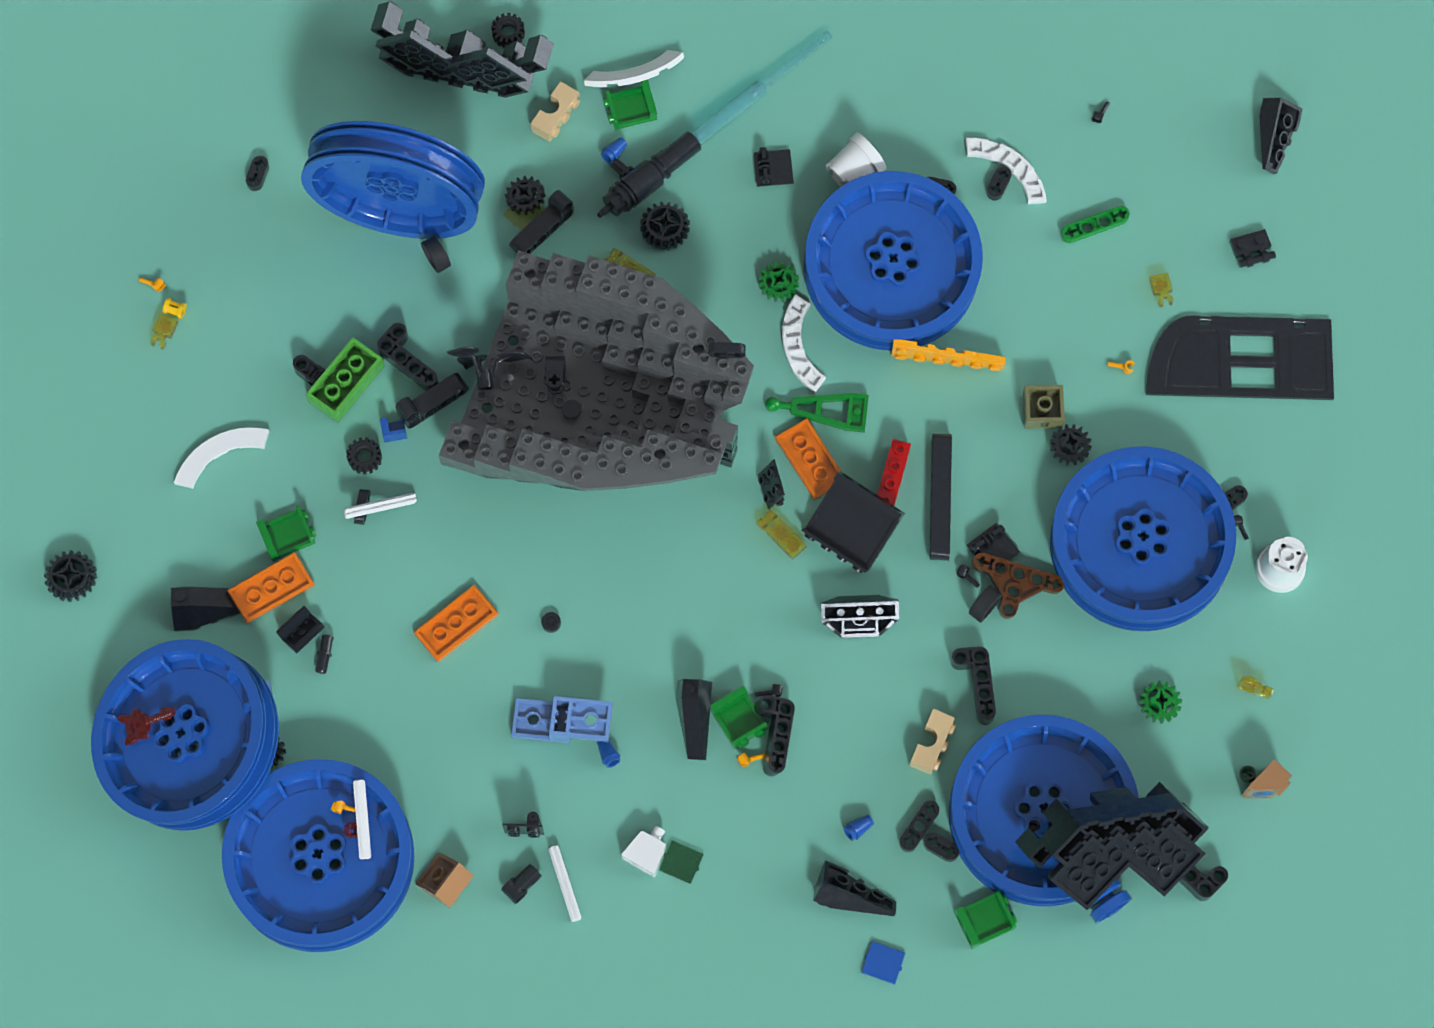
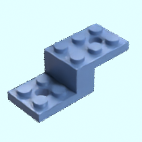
M554 696L553 702L516 698L511 737L570 744L571 738L609 742L613 702ZM536 715L539 721L537 724L532 725L528 722V718ZM587 716H595L596 722L593 725L587 724L585 722Z

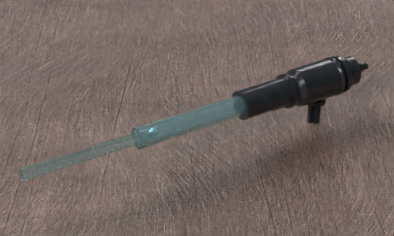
M826 30L762 82L756 81L694 131L685 132L664 150H661L656 155H652L650 161L644 160L633 168L632 166L627 167L619 159H614L610 167L620 175V181H616L615 185H612L608 193L602 197L605 206L597 213V216L601 218L609 212L619 216L622 212H629L632 208L637 207L638 204L664 185L665 178L669 179L671 173L701 150L702 144L766 95L767 88L832 38L831 33Z

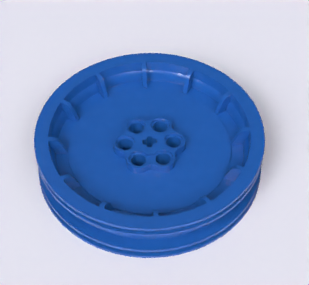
M372 121L338 122L317 130L311 137L308 159L304 164L301 174V182L305 191L313 200L331 213L371 230L419 239H428L432 236H435L437 239L448 238L470 230L476 223L479 211L478 202L482 197L485 187V178L478 165L454 146L410 128Z
M901 171L876 172L846 183L829 196L819 208L811 223L806 241L804 256L805 282L810 298L819 314L834 330L847 339L865 347L892 351L894 340L917 342L918 346H923L949 332L967 312L981 276L983 263L982 243L978 228L970 212L947 188L929 178L914 173ZM889 241L892 245L887 247L883 245V242ZM907 245L910 250L904 251L901 246ZM877 254L879 258L872 259L870 255ZM912 262L916 266L914 268H910L907 266V263ZM882 271L885 275L880 277L875 272ZM900 275L903 280L897 281L894 279V276Z
M1145 446L1128 447L1108 452L1081 468L1069 481L1060 496L1050 533V551L1056 574L1062 578L1064 589L1071 599L1081 609L1101 622L1131 631H1156L1170 628L1191 619L1201 612L1214 599L1223 585L1231 567L1236 548V525L1233 511L1225 493L1215 479L1205 469L1183 455L1162 448ZM1140 518H1147L1149 523H1142ZM1128 524L1131 530H1124L1122 525ZM1156 529H1163L1165 534H1158ZM1140 536H1144L1145 541H1141ZM1127 543L1130 548L1123 549L1120 544ZM1154 547H1161L1163 552H1155ZM1143 554L1146 559L1139 560L1136 555Z
M180 639L158 644L129 661L110 682L99 702L91 734V752L97 777L105 792L120 808L154 825L179 831L198 830L215 825L244 807L265 781L273 764L278 745L279 720L277 707L270 688L258 671L245 660L233 655L222 647L195 639Z
M1031 715L1016 718L986 733L974 744L962 761L949 801L951 835L954 844L959 849V855L964 864L982 884L993 892L999 890L1001 894H1005L1007 899L1031 906H1058L1072 903L1075 900L1047 877L1060 861L1051 856L1040 868L1024 854L1015 841L1027 830L1030 823L1038 825L1039 829L1034 832L1040 837L1049 829L1048 825L1052 823L1040 811L1042 807L1048 808L1056 799L1049 795L1050 790L1058 792L1059 796L1057 799L1067 808L1076 809L1094 806L1090 801V793L1127 787L1136 798H1139L1137 786L1132 772L1120 752L1104 736L1089 726L1055 715ZM1029 790H1037L1039 796L1032 797L1029 794ZM1026 806L1029 812L1023 814L1019 811V807Z
M305 760L283 766L269 773L252 799L230 817L222 844V868L225 882L233 901L242 914L259 932L272 941L288 948L306 952H329L344 949L360 943L375 934L399 909L408 892L414 870L415 857L412 833L395 797L383 783L370 773L354 765L335 760ZM355 780L365 781L371 858L369 859L359 858L356 813L343 809L342 813L338 814L331 810L333 803L340 800L348 806L355 807L353 787ZM317 832H324V837L321 840L314 839ZM335 841H340L341 846L339 849L331 848ZM300 842L307 843L303 850H298L297 845ZM320 852L322 858L318 859L316 853ZM334 861L341 862L338 869L331 868V864ZM299 862H306L304 869H296ZM322 871V878L318 880L313 878L315 872Z

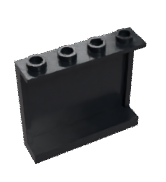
M842 471L837 472L834 477L835 481L807 526L801 531L806 533L804 536L813 542L816 540L821 543V548L836 553V557L845 563L848 561L853 564L852 568L856 571L866 573L875 563L905 513Z

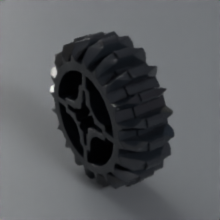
M662 201L660 206L654 203L653 209L648 207L647 213H643V219L640 220V225H642L640 231L643 232L642 237L646 239V243H652L653 248L658 245L660 250L666 247L668 251L670 246L676 249L677 243L682 245L683 239H687V233L690 232V227H688L690 220L687 219V213H683L684 209H678L677 204L671 206L670 202L664 205ZM670 216L674 217L679 223L672 221ZM667 220V227L663 231V225H665ZM651 228L654 229V231H658L660 233V236L656 235L651 230Z
M70 550L67 555L65 551H62V557L55 555V562L49 560L52 566L45 568L49 572L44 574L45 579H48L45 581V585L49 586L48 591L50 593L53 592L55 598L59 597L61 601H64L67 597L68 602H71L74 597L76 601H79L80 595L85 598L86 591L92 592L90 586L96 585L93 579L97 578V574L94 573L97 569L95 566H92L93 561L91 559L88 560L86 554L82 556L80 551L74 554L73 550ZM74 563L82 565L85 568V572L76 570ZM73 573L74 576H71L72 578L68 579L67 577ZM56 580L65 582L67 589L57 586Z

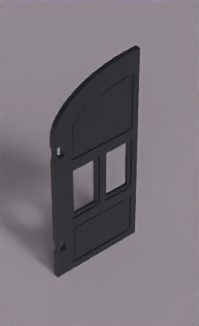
M1185 316L1179 318L1167 327L1155 346L1148 369L1146 395L1334 400L1331 319ZM1200 321H1209L1211 325H1200ZM1294 324H1304V327H1294ZM1230 336L1274 337V357L1231 356ZM1231 367L1275 368V388L1232 387Z

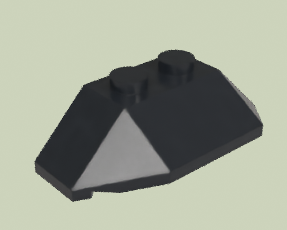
M881 595L838 596L821 603V623L840 638L881 636L899 620V600Z

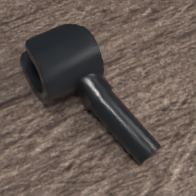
M1106 101L1100 112L1094 111L1092 122H1102L1110 102Z
M1235 515V525L1238 526L1244 540L1249 539L1243 526L1242 516Z
M963 564L959 566L957 576L968 580L978 588L980 584L968 575L970 568Z
M773 684L772 690L755 692V697L764 695L780 697L783 688L779 684Z

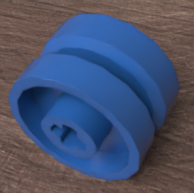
M1119 879L1090 907L1092 908L1098 904L1090 914L1095 923L1111 917L1132 900L1127 890L1114 894L1122 885Z

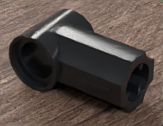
M529 864L515 878L513 877L506 882L501 891L514 904H517L542 875L534 866Z

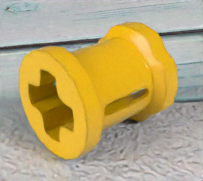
M168 297L164 302L162 311L164 314L170 313L182 319L185 315L187 304L172 301V298Z

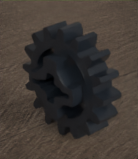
M526 176L523 177V180L517 177V182L511 181L512 187L506 188L508 192L505 194L507 205L510 206L511 211L516 210L518 215L522 211L525 215L528 214V211L534 214V209L540 210L539 204L545 203L543 199L546 197L545 189L539 180H534L533 176L529 180Z
M1065 424L1064 430L1059 427L1058 433L1054 432L1052 435L1054 439L1050 440V444L1053 445L1050 451H1055L1053 457L1059 456V463L1065 460L1067 466L1070 462L1076 465L1077 460L1082 463L1084 457L1089 456L1088 451H1091L1092 448L1091 445H1088L1091 443V438H1086L1088 432L1082 433L1083 427L1075 429V424H1073L1072 428ZM1064 436V440L1058 443L1059 439ZM1081 447H1083V450L1079 454H1077L1078 449H1081Z

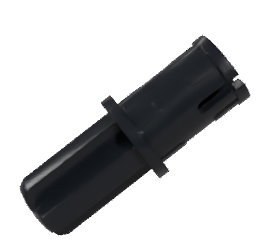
M322 635L320 649L316 653L318 658L315 672L319 674L327 673L329 658L332 657L331 649L334 637L330 635Z

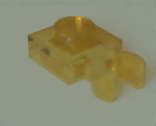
M1164 273L1150 276L1149 281L1153 296L1159 295L1158 305L1163 307L1162 300L1164 299L1169 301V305H1172L1173 297L1168 294L1173 291L1169 274Z
M160 314L153 328V332L156 335L151 338V345L154 346L157 341H161L160 348L164 349L166 346L165 339L166 337L172 338L179 323L178 320Z
M1243 676L1237 688L1254 695L1259 694L1267 699H1270V696H1272L1274 689L1261 685L1260 682H1257L1256 678L1252 676Z

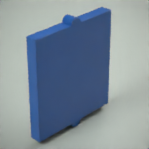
M872 941L868 955H865L866 961L862 973L895 985L899 971H902L901 965L905 952Z

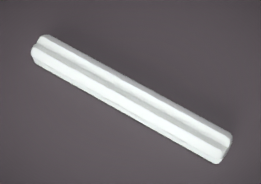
M409 493L346 507L343 513L344 517L348 519L414 504L417 502L415 493Z
M355 780L353 787L359 858L369 859L371 858L365 781Z
M552 846L548 850L572 922L581 920V914L559 846Z

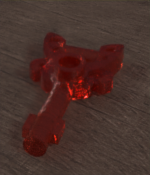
M165 707L160 709L159 713L149 717L147 714L142 713L140 709H135L132 711V714L118 716L119 722L125 724L128 735L125 739V746L133 745L140 739L146 740L149 736L147 732L151 729L150 725L160 720L167 721L172 719L171 716L176 714L173 707Z

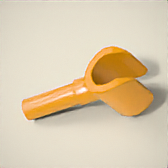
M139 278V282L152 286L157 292H160L166 286L160 278H157L154 282Z
M1129 360L1123 364L1108 361L1107 366L1122 369L1125 374H1130L1134 370L1129 369L1127 365L1134 366L1135 362Z
M745 752L738 756L737 761L742 767H746L751 762L764 758L765 753L748 757Z
M341 800L335 801L331 807V810L338 814H341L343 809L356 813L355 807L348 806Z

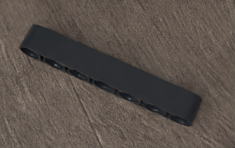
M932 434L930 560L949 561L952 434Z

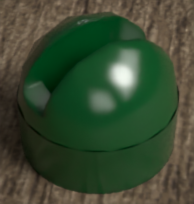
M1252 766L1242 767L1240 770L1241 779L1246 783L1253 782L1256 778L1255 769Z

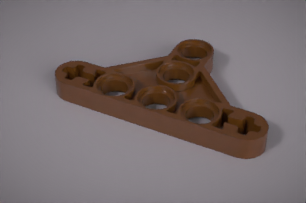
M978 553L972 560L973 568L988 574L995 588L1002 593L999 614L1005 619L1014 617L1019 603L1042 591L1058 594L1064 588L1062 578L1058 575L996 556ZM983 558V561L985 563L989 564L991 560L994 562L991 565V570H989V565L983 564V566L980 567L979 562H977L976 560ZM1002 563L1005 566V571L998 573L995 570V564ZM1014 569H1021L1023 577L1020 579L1016 578L1013 575ZM1032 575H1040L1042 582L1040 584L1033 583ZM1046 577L1049 578L1047 582L1053 583L1055 580L1058 581L1057 584L1060 587L1053 589V585L1049 583L1044 587ZM1016 587L1018 595L1015 597L1010 596L1008 588ZM1011 605L1013 613L1010 615L1005 614L1003 606Z

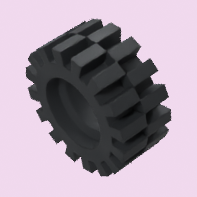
M502 13L501 18L497 16L496 21L493 20V25H491L492 36L498 46L502 44L504 48L505 44L514 41L522 43V39L525 37L524 23L523 21L521 22L520 17L517 18L516 14L511 16V13H507V16ZM505 26L515 28L514 34L508 36L503 35L501 30Z
M361 437L359 441L354 440L353 445L350 444L348 446L349 450L347 449L346 451L348 463L352 470H356L358 474L363 472V475H367L368 471L371 474L373 469L377 470L378 465H381V450L373 439L370 441L369 438L365 437V440H363ZM361 450H368L372 456L369 461L360 462L357 459V454Z

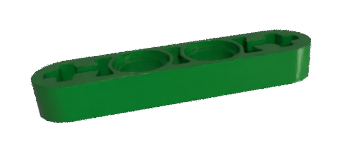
M1118 206L1070 223L1063 227L1061 238L1066 243H1073L1118 227L1128 221L1130 212L1125 206ZM1118 212H1120L1121 214H1125L1124 218H1121L1120 216L1117 217ZM1104 217L1108 219L1109 224L1101 225L1099 219ZM1089 224L1092 230L1086 232L1082 229V225ZM1067 231L1073 233V236L1066 235Z

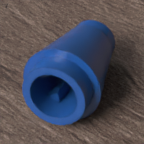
M619 137L602 149L601 157L604 161L611 164L614 159L617 160L627 146V142Z
M597 741L602 763L607 768L619 764L621 761L620 754L611 742Z
M867 814L846 823L843 829L851 841L854 839L858 840L874 825V822Z

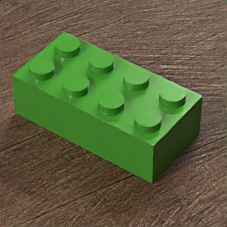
M352 337L305 394L308 402L339 423L385 367L383 358Z

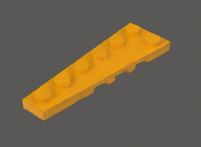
M894 340L891 354L892 357L898 360H906V358L914 359L916 362H925L926 360L933 361L934 364L938 365L951 363L955 367L967 365L973 369L984 367L989 368L991 371L1004 370L1006 357L966 350L957 353V350L949 347L939 350L935 345L931 344L921 347L917 345V342L907 340Z

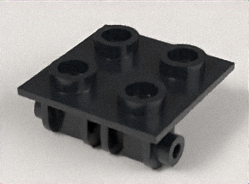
M760 147L758 152H754L757 187L794 184L790 149L768 151L766 147Z
M773 459L758 474V482L762 487L763 499L768 509H771L775 504L776 506L784 505L783 501L785 500V493L776 461Z
M997 523L966 545L974 556L978 553H986L1005 560H1011L1020 553L1018 548L1004 533L1005 528L1002 525L998 526ZM983 558L978 560L982 565H989L988 569L991 570V565L994 561L991 560L988 564L983 561ZM996 563L995 570L999 569L1003 564Z
M530 812L527 815V824L502 823L504 832L510 837L528 834V837L539 838L540 835H544L543 826L536 812Z

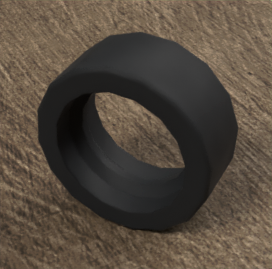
M435 236L420 243L426 258L437 273L451 266L444 248Z
M989 585L974 602L968 612L969 615L981 623L995 608L1002 597V593L992 585Z

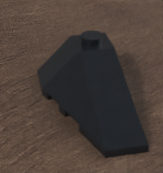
M1263 98L1259 115L1262 169L1272 174H1277L1285 157L1284 151L1292 142L1290 138L1293 132L1298 130L1303 110L1282 98Z
M171 588V611L174 631L197 630L201 626L209 623L213 624L225 617L240 614L227 592L230 588Z
M700 679L678 680L676 701L687 758L690 760H706L712 693L711 681Z
M825 860L814 889L813 901L832 909L895 916L897 904L895 900L878 889L871 890L864 884V880L860 878L858 880L848 875L849 871Z

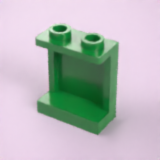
M648 80L641 81L640 87L611 94L609 90H605L606 97H603L605 108H609L608 120L610 124H613L615 130L657 120V110Z
M299 505L296 506V510L268 522H264L263 519L256 522L272 561L315 544L313 537H316L315 531L312 526L308 527L306 522L309 520L305 509L301 510Z
M744 686L710 706L711 713L734 749L737 747L743 748L750 743L749 740L752 738H760L766 734L768 724L755 712L754 705L748 697Z
M999 890L964 908L962 906L954 912L971 949L1016 928L1017 918L1013 911H1009L1007 907L1009 904L1005 894H1001Z

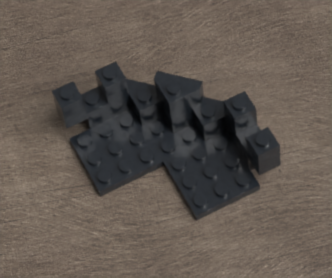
M391 1L378 4L371 26V31L383 38L377 40L375 46L381 50L378 58L404 75L413 77L414 74L424 76V80L437 83L438 80L448 81V85L463 88L466 85L473 87V91L488 94V91L497 92L499 97L504 98L529 92L534 73L547 69L554 45L546 36L537 35L528 39L526 47L519 41L505 44L501 56L494 49L486 48V42L475 36L472 31L464 30L451 34L447 49L445 50L442 45L433 44L432 41L427 40L430 27L420 19L408 21L405 23L403 31L398 30L403 10Z
M1159 782L1143 798H1136L1127 787L1090 793V801L1094 806L1076 809L1067 808L1056 798L1043 812L1053 825L1041 837L1028 827L1015 841L1024 854L1040 868L1051 856L1060 861L1047 877L1083 908L1088 910L1128 867L1165 897L1206 854L1195 842L1209 827L1185 803H1181L1168 788Z

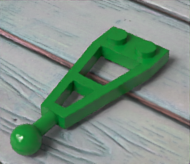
M843 393L792 398V402H782L776 397H770L766 400L765 407L770 412H775L778 409L791 410V415L800 418H807L810 421L844 431L865 433L869 395ZM849 401L847 423L821 416L822 403ZM816 404L815 414L799 410L797 405Z

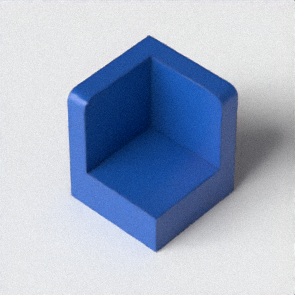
M388 418L380 419L385 443L407 439L405 424L402 420L389 422Z

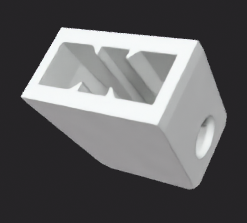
M658 826L653 828L650 835L641 831L621 855L622 859L655 877L666 850V844L660 841L665 831Z

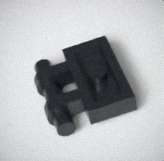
M1265 229L1235 237L1229 241L1235 258L1243 257V260L1238 261L1240 268H1249L1256 263H1267L1270 259L1276 258L1274 251H1266L1272 245ZM1256 252L1259 253V255H1257V256H1254V257L1250 256V254H1252V253H1256Z

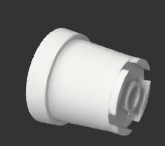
M855 132L848 139L849 143L825 165L827 171L831 170L833 172L831 177L839 187L861 176L883 172L887 169L877 150L858 132Z
M1284 537L1274 541L1273 544L1267 546L1258 555L1255 562V573L1264 587L1274 592L1284 593L1292 591L1300 585L1305 575L1308 560L1303 543L1293 537Z

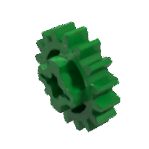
M782 261L780 265L773 262V267L767 264V271L762 269V276H759V288L762 289V295L767 293L768 300L774 297V302H777L778 298L782 302H784V297L791 299V293L796 294V288H799V282H797L799 275H795L796 269L790 270V264L785 267ZM766 280H768V283L771 284L770 288L768 287Z
M1159 680L1156 686L1151 682L1150 688L1145 686L1143 689L1145 693L1140 694V698L1144 699L1139 702V705L1144 706L1141 709V713L1147 712L1145 718L1153 717V723L1157 719H1159L1160 724H1163L1164 719L1170 722L1172 720L1171 716L1176 718L1178 715L1176 711H1180L1182 708L1178 705L1182 703V699L1177 698L1180 692H1174L1176 686L1168 687L1169 682L1162 685L1161 680ZM1152 692H1156L1154 697L1148 698ZM1159 697L1161 702H1164L1163 706L1160 705V702H1157ZM1173 706L1172 710L1166 713V708Z

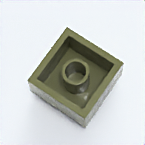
M1025 385L1023 391L1024 429L1063 428L1065 422L1063 385Z

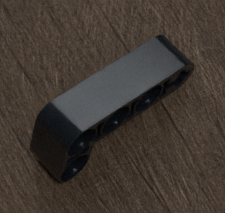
M556 190L548 199L549 206L512 239L509 246L516 253L519 250L531 254L571 217L574 212L573 202L563 192Z
M394 323L377 342L381 357L425 391L429 390L439 383L437 374L402 347L408 340L407 330L404 324ZM403 332L401 336H395V333ZM386 345L391 346L389 350L382 349ZM400 356L406 357L403 361H397V358ZM414 367L420 368L417 372H411V369Z
M454 373L413 400L409 397L401 399L395 405V408L406 427L411 429L466 394L469 387L459 373Z
M980 646L958 648L952 654L951 665L956 670L971 669L977 719L981 724L988 725L993 722L996 715L989 653L986 648ZM981 654L984 660L978 661L974 655ZM962 656L965 661L959 663L955 660V657ZM984 673L987 678L981 680L976 674ZM985 691L989 697L983 699L979 696V693ZM986 705L987 714H990L989 717L983 714Z
M764 695L755 702L754 709L757 714L771 718L763 771L766 775L773 777L781 773L786 765L795 706L791 700ZM762 701L768 704V709L763 708ZM781 705L785 706V708L787 709V714H784L781 711ZM778 724H780V725L783 726V728H784V732H783V733H781V732L778 731V729H777V725H778ZM774 743L779 744L780 752L775 750Z
M1194 866L1189 871L1194 875V880L1189 881L1184 876L1179 882L1196 899L1207 901L1227 881L1228 871L1224 867L1217 866L1205 876ZM1213 873L1221 874L1222 881L1215 880ZM1200 887H1206L1209 890V894L1203 895L1200 892Z

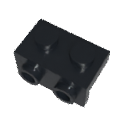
M303 606L276 633L297 654L325 626Z

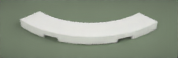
M667 50L658 58L634 68L610 72L593 71L584 80L585 86L607 87V84L618 83V86L640 82L659 75V71L665 68L669 70L684 58L683 52Z
M965 139L967 157L988 159L1009 168L1011 173L1020 182L1027 198V204L1046 203V194L1041 180L1031 164L1018 152L1004 144H998L988 139Z
M795 294L788 305L783 321V349L789 366L796 377L809 390L816 393L826 380V377L806 357L801 339L802 323L811 304Z
M238 428L220 433L208 439L187 457L177 473L174 484L193 489L198 477L209 462L236 448L265 449L270 431L262 428Z

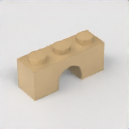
M561 81L550 95L551 104L557 106L558 110L551 114L540 110L530 124L531 132L548 142H551L553 137L556 138L562 124L568 122L570 113L573 109H577L580 104L579 92Z
M936 709L932 710L924 731L931 733L935 737L936 743L930 747L918 744L909 766L930 775L933 770H938L941 760L938 759L941 752L945 753L949 744L946 741L948 734L952 736L956 725L953 724L954 717Z

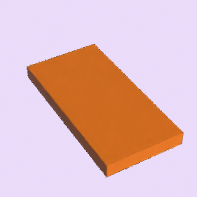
M806 418L776 435L774 439L812 498L816 500L828 492L835 481L834 477L841 470Z
M293 552L228 589L227 592L246 624L313 587L314 583L296 553Z
M472 585L413 633L434 659L439 662L499 614L478 588Z

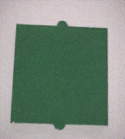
M672 840L667 853L663 855L664 859L659 871L691 884L696 871H699V864L704 854Z

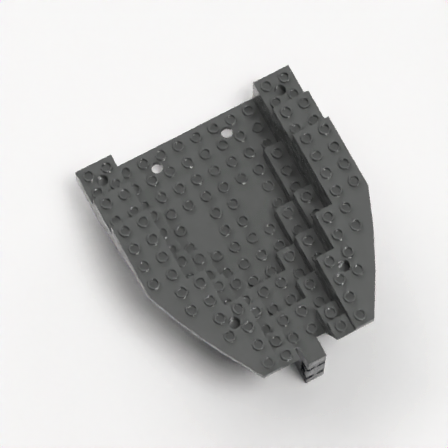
M518 250L506 281L508 304L482 369H490V372H492L495 361L498 358L497 355L510 351L524 352L530 355L533 361L524 359L515 362H500L497 367L496 377L493 378V389L479 390L477 381L462 422H451L439 453L441 465L485 478L543 483L559 488L580 491L627 489L667 484L714 475L717 473L720 464L732 468L738 451V425L720 420L723 410L742 403L754 370V365L746 356L743 358H716L708 355L710 343H733L725 333L693 303L662 278L592 256H588L586 263L555 253H553L551 260H547ZM511 338L519 340L516 345H510L508 341ZM565 356L564 390L559 394H552L548 390L545 357ZM567 400H576L580 404L581 414L577 419L569 420L563 416L562 405ZM485 405H490L493 407V410L490 413H484L482 408Z

